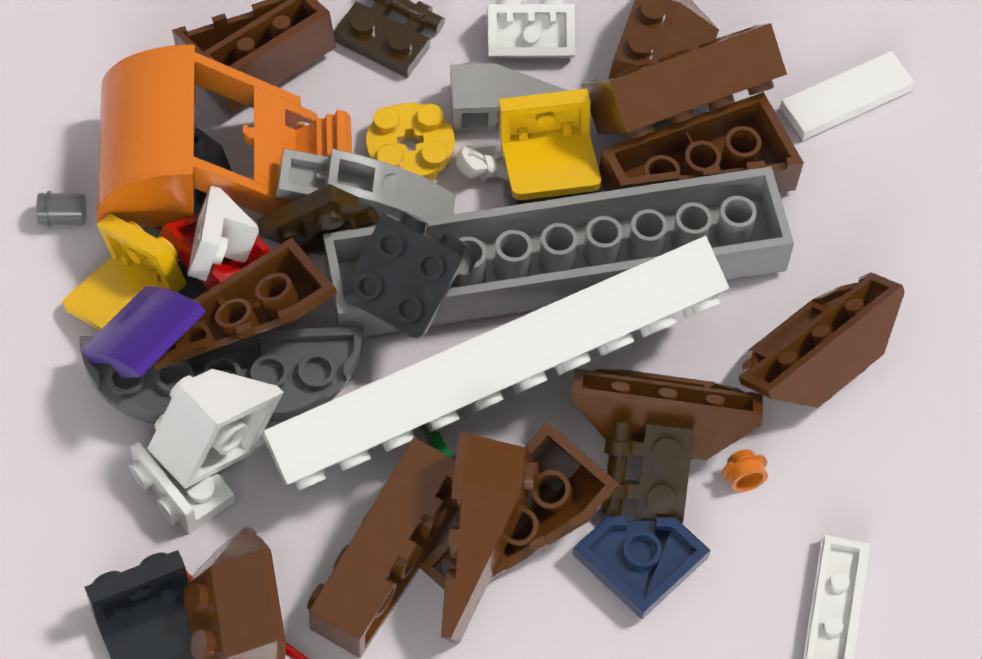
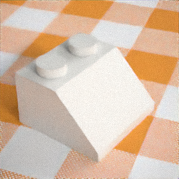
M215 369L195 377L186 376L172 388L170 392L171 401L165 413L156 421L154 426L156 432L147 449L184 488H187L251 456L284 392L276 385Z

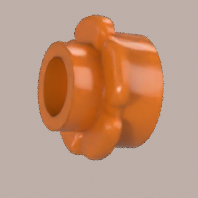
M741 450L732 454L727 459V464L723 468L722 474L725 481L730 482L734 491H750L759 487L767 480L768 474L765 469L767 459L764 455L759 454L756 456L752 450Z

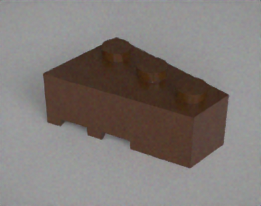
M265 0L252 4V11L227 19L225 13L212 17V24L187 31L185 26L172 30L175 45H195L196 53L274 86L336 48L330 11L317 0ZM205 89L230 114L244 106L242 103Z

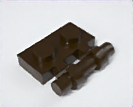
M372 0L375 3L371 8L356 1L333 31L335 42L408 79L430 48V38L421 34L422 30L426 27L439 33L444 26L445 18L432 12V6L422 1L414 3L410 0ZM391 11H394L408 18V20L403 25L389 18L388 15Z
M328 184L257 219L261 237L278 244H282L292 237L307 256H310L314 253L317 255L324 254L323 234L371 227L378 223L379 216L373 207L360 211L357 196Z
M613 419L611 436L605 439L604 452L608 454L607 474L617 481L620 486L603 504L602 514L614 517L621 516L623 499L630 498L637 499L635 518L656 520V517L676 518L683 523L694 426L646 421L644 439L630 438L632 424L630 420ZM630 456L642 457L639 481L625 480L627 459Z

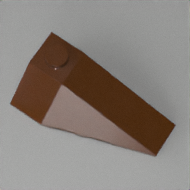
M291 237L195 298L193 301L199 303L206 310V313L152 367L158 370L291 325L333 298L337 294V290Z
M548 422L540 428L525 446L533 456L532 462H538L539 465L537 487L535 492L528 491L525 509L491 579L587 523L620 486L617 481ZM449 534L419 567L444 590L447 571L449 568L456 569L457 559L451 558L450 545H448Z
M460 432L451 499H457L460 519H456L453 527L449 528L448 536L451 558L457 559L456 569L449 568L445 578L441 637L452 643H460L525 509L528 491L535 492L539 475L538 462H532L533 456L527 448Z

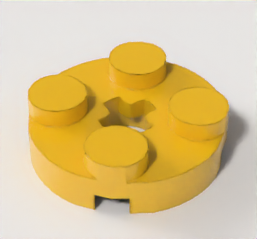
M401 103L391 107H382L375 112L373 122L366 134V154L368 158L403 168L432 182L439 177V172L445 169L447 165L449 167L453 161L455 148L454 132L439 106L434 104ZM407 138H413L421 142L416 144V150L407 151L406 145L399 143Z

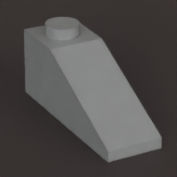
M466 62L450 65L449 90L453 132H499V99L569 90L495 63Z

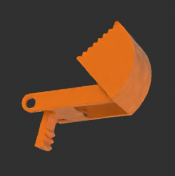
M195 45L158 47L128 56L112 66L103 77L101 83L97 223L111 213L126 222L134 221L142 228L147 226L153 228L163 227L166 223L194 216V189L208 193L210 185L220 187L238 206L265 216L294 202V200L275 197L283 149L329 157L332 149L352 153L351 116L346 111L336 110L335 115L326 114L325 118H318L315 112L301 106L300 96L195 52ZM195 84L254 108V127H248L247 124L243 125V140L247 144L254 146V180L194 157ZM299 122H307L309 123V125H305L304 123Z

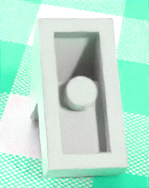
M210 185L197 219L188 276L204 281L207 279L212 264L221 265L224 257L239 262H246L259 232L256 223L220 187Z

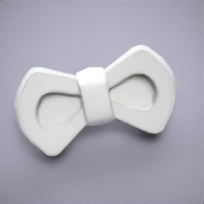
M465 145L459 151L456 165L460 172L468 178L473 179L479 176L482 182H486L489 177L497 176L508 181L502 150L495 155H483L470 146Z

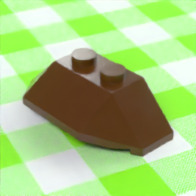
M635 0L615 53L608 79L619 77L617 72L634 66L637 67L651 62L653 64L659 63L658 59L660 57L689 48L693 50L698 49L699 44L716 39L719 29L692 0Z
M870 272L859 277V282L842 285L812 299L747 350L742 371H740L738 376L740 384L773 400L820 407L884 355L905 294L903 285Z
M575 369L571 400L605 439L611 436L613 419L630 420L632 422L630 438L644 439L646 421L694 426L691 460L694 458L708 460L762 424L763 395L760 393H745L739 388L712 381L624 369H596L593 371Z
M244 527L222 544L184 586V606L188 612L191 632L190 648L194 659H285L286 639L272 553L264 540L256 535L257 532L254 528Z

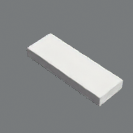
M889 51L782 99L780 110L803 141L913 91L915 82L895 54Z
M827 534L822 535L802 659H854L870 543Z

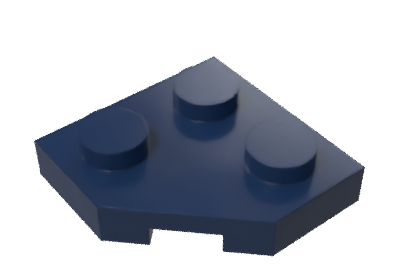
M608 516L574 546L573 556L643 620L709 558L711 550L676 518L656 517L655 521H627V517Z

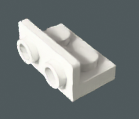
M496 0V4H488L486 10L488 59L575 57V4H564V0H539V4H521V0Z
M139 441L130 446L133 464L129 468L132 475L144 490L151 487L160 497L157 500V504L171 524L179 521L188 534H191L236 503L234 492L218 473L184 488Z

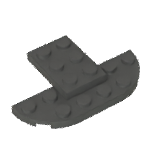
M177 261L187 283L178 292L179 294L194 300L208 291L198 278L188 276L189 269L181 261ZM363 326L276 329L158 370L151 366L140 378L121 377L110 363L93 364L82 351L81 354L87 375L100 396L118 411L139 421L155 424L159 417L165 413L171 401L170 392L177 382L186 376L195 377L215 369L278 386L284 393L268 421L277 422L289 420L331 401L343 390L352 378L361 357ZM79 336L80 349L94 336Z

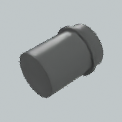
M51 191L38 193L36 203L37 223L39 225H47V227L51 225H85V194L51 193Z

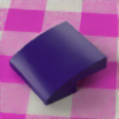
M145 286L80 350L93 364L110 363L121 377L140 378L206 313V310L199 303L172 290L156 286Z

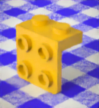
M587 88L499 99V140L511 194L516 200L593 192L600 189L601 175L590 136L591 101Z
M109 213L96 225L112 257L67 295L63 300V306L69 314L100 331L145 286L162 287L178 293L187 284L176 261L178 253L167 239L163 237L155 238L146 233L134 221L126 222Z

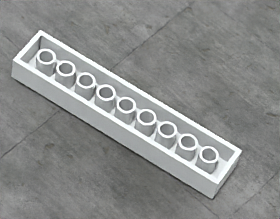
M704 236L263 431L262 436L284 486L295 483L298 491L325 480L326 475L323 470L339 463L343 472L371 459L368 452L371 448L382 444L385 451L388 452L412 441L413 437H415L412 430L426 424L429 433L459 420L457 410L469 405L472 413L478 412L504 400L500 391L512 386L515 394H518L548 380L544 372L555 367L558 375H561L591 361L588 352L596 348L600 355L603 356L634 342L632 332L640 329L644 338L677 323L674 315L677 312L682 311L685 319L705 311L720 303L717 294L729 289V286L707 237Z

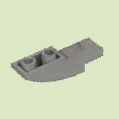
M285 148L281 154L275 197L296 201L331 184L357 196L360 211L373 207L379 219L382 213L401 217L403 211L409 212L421 219L454 214L456 196L454 193L403 168L332 149L329 157Z

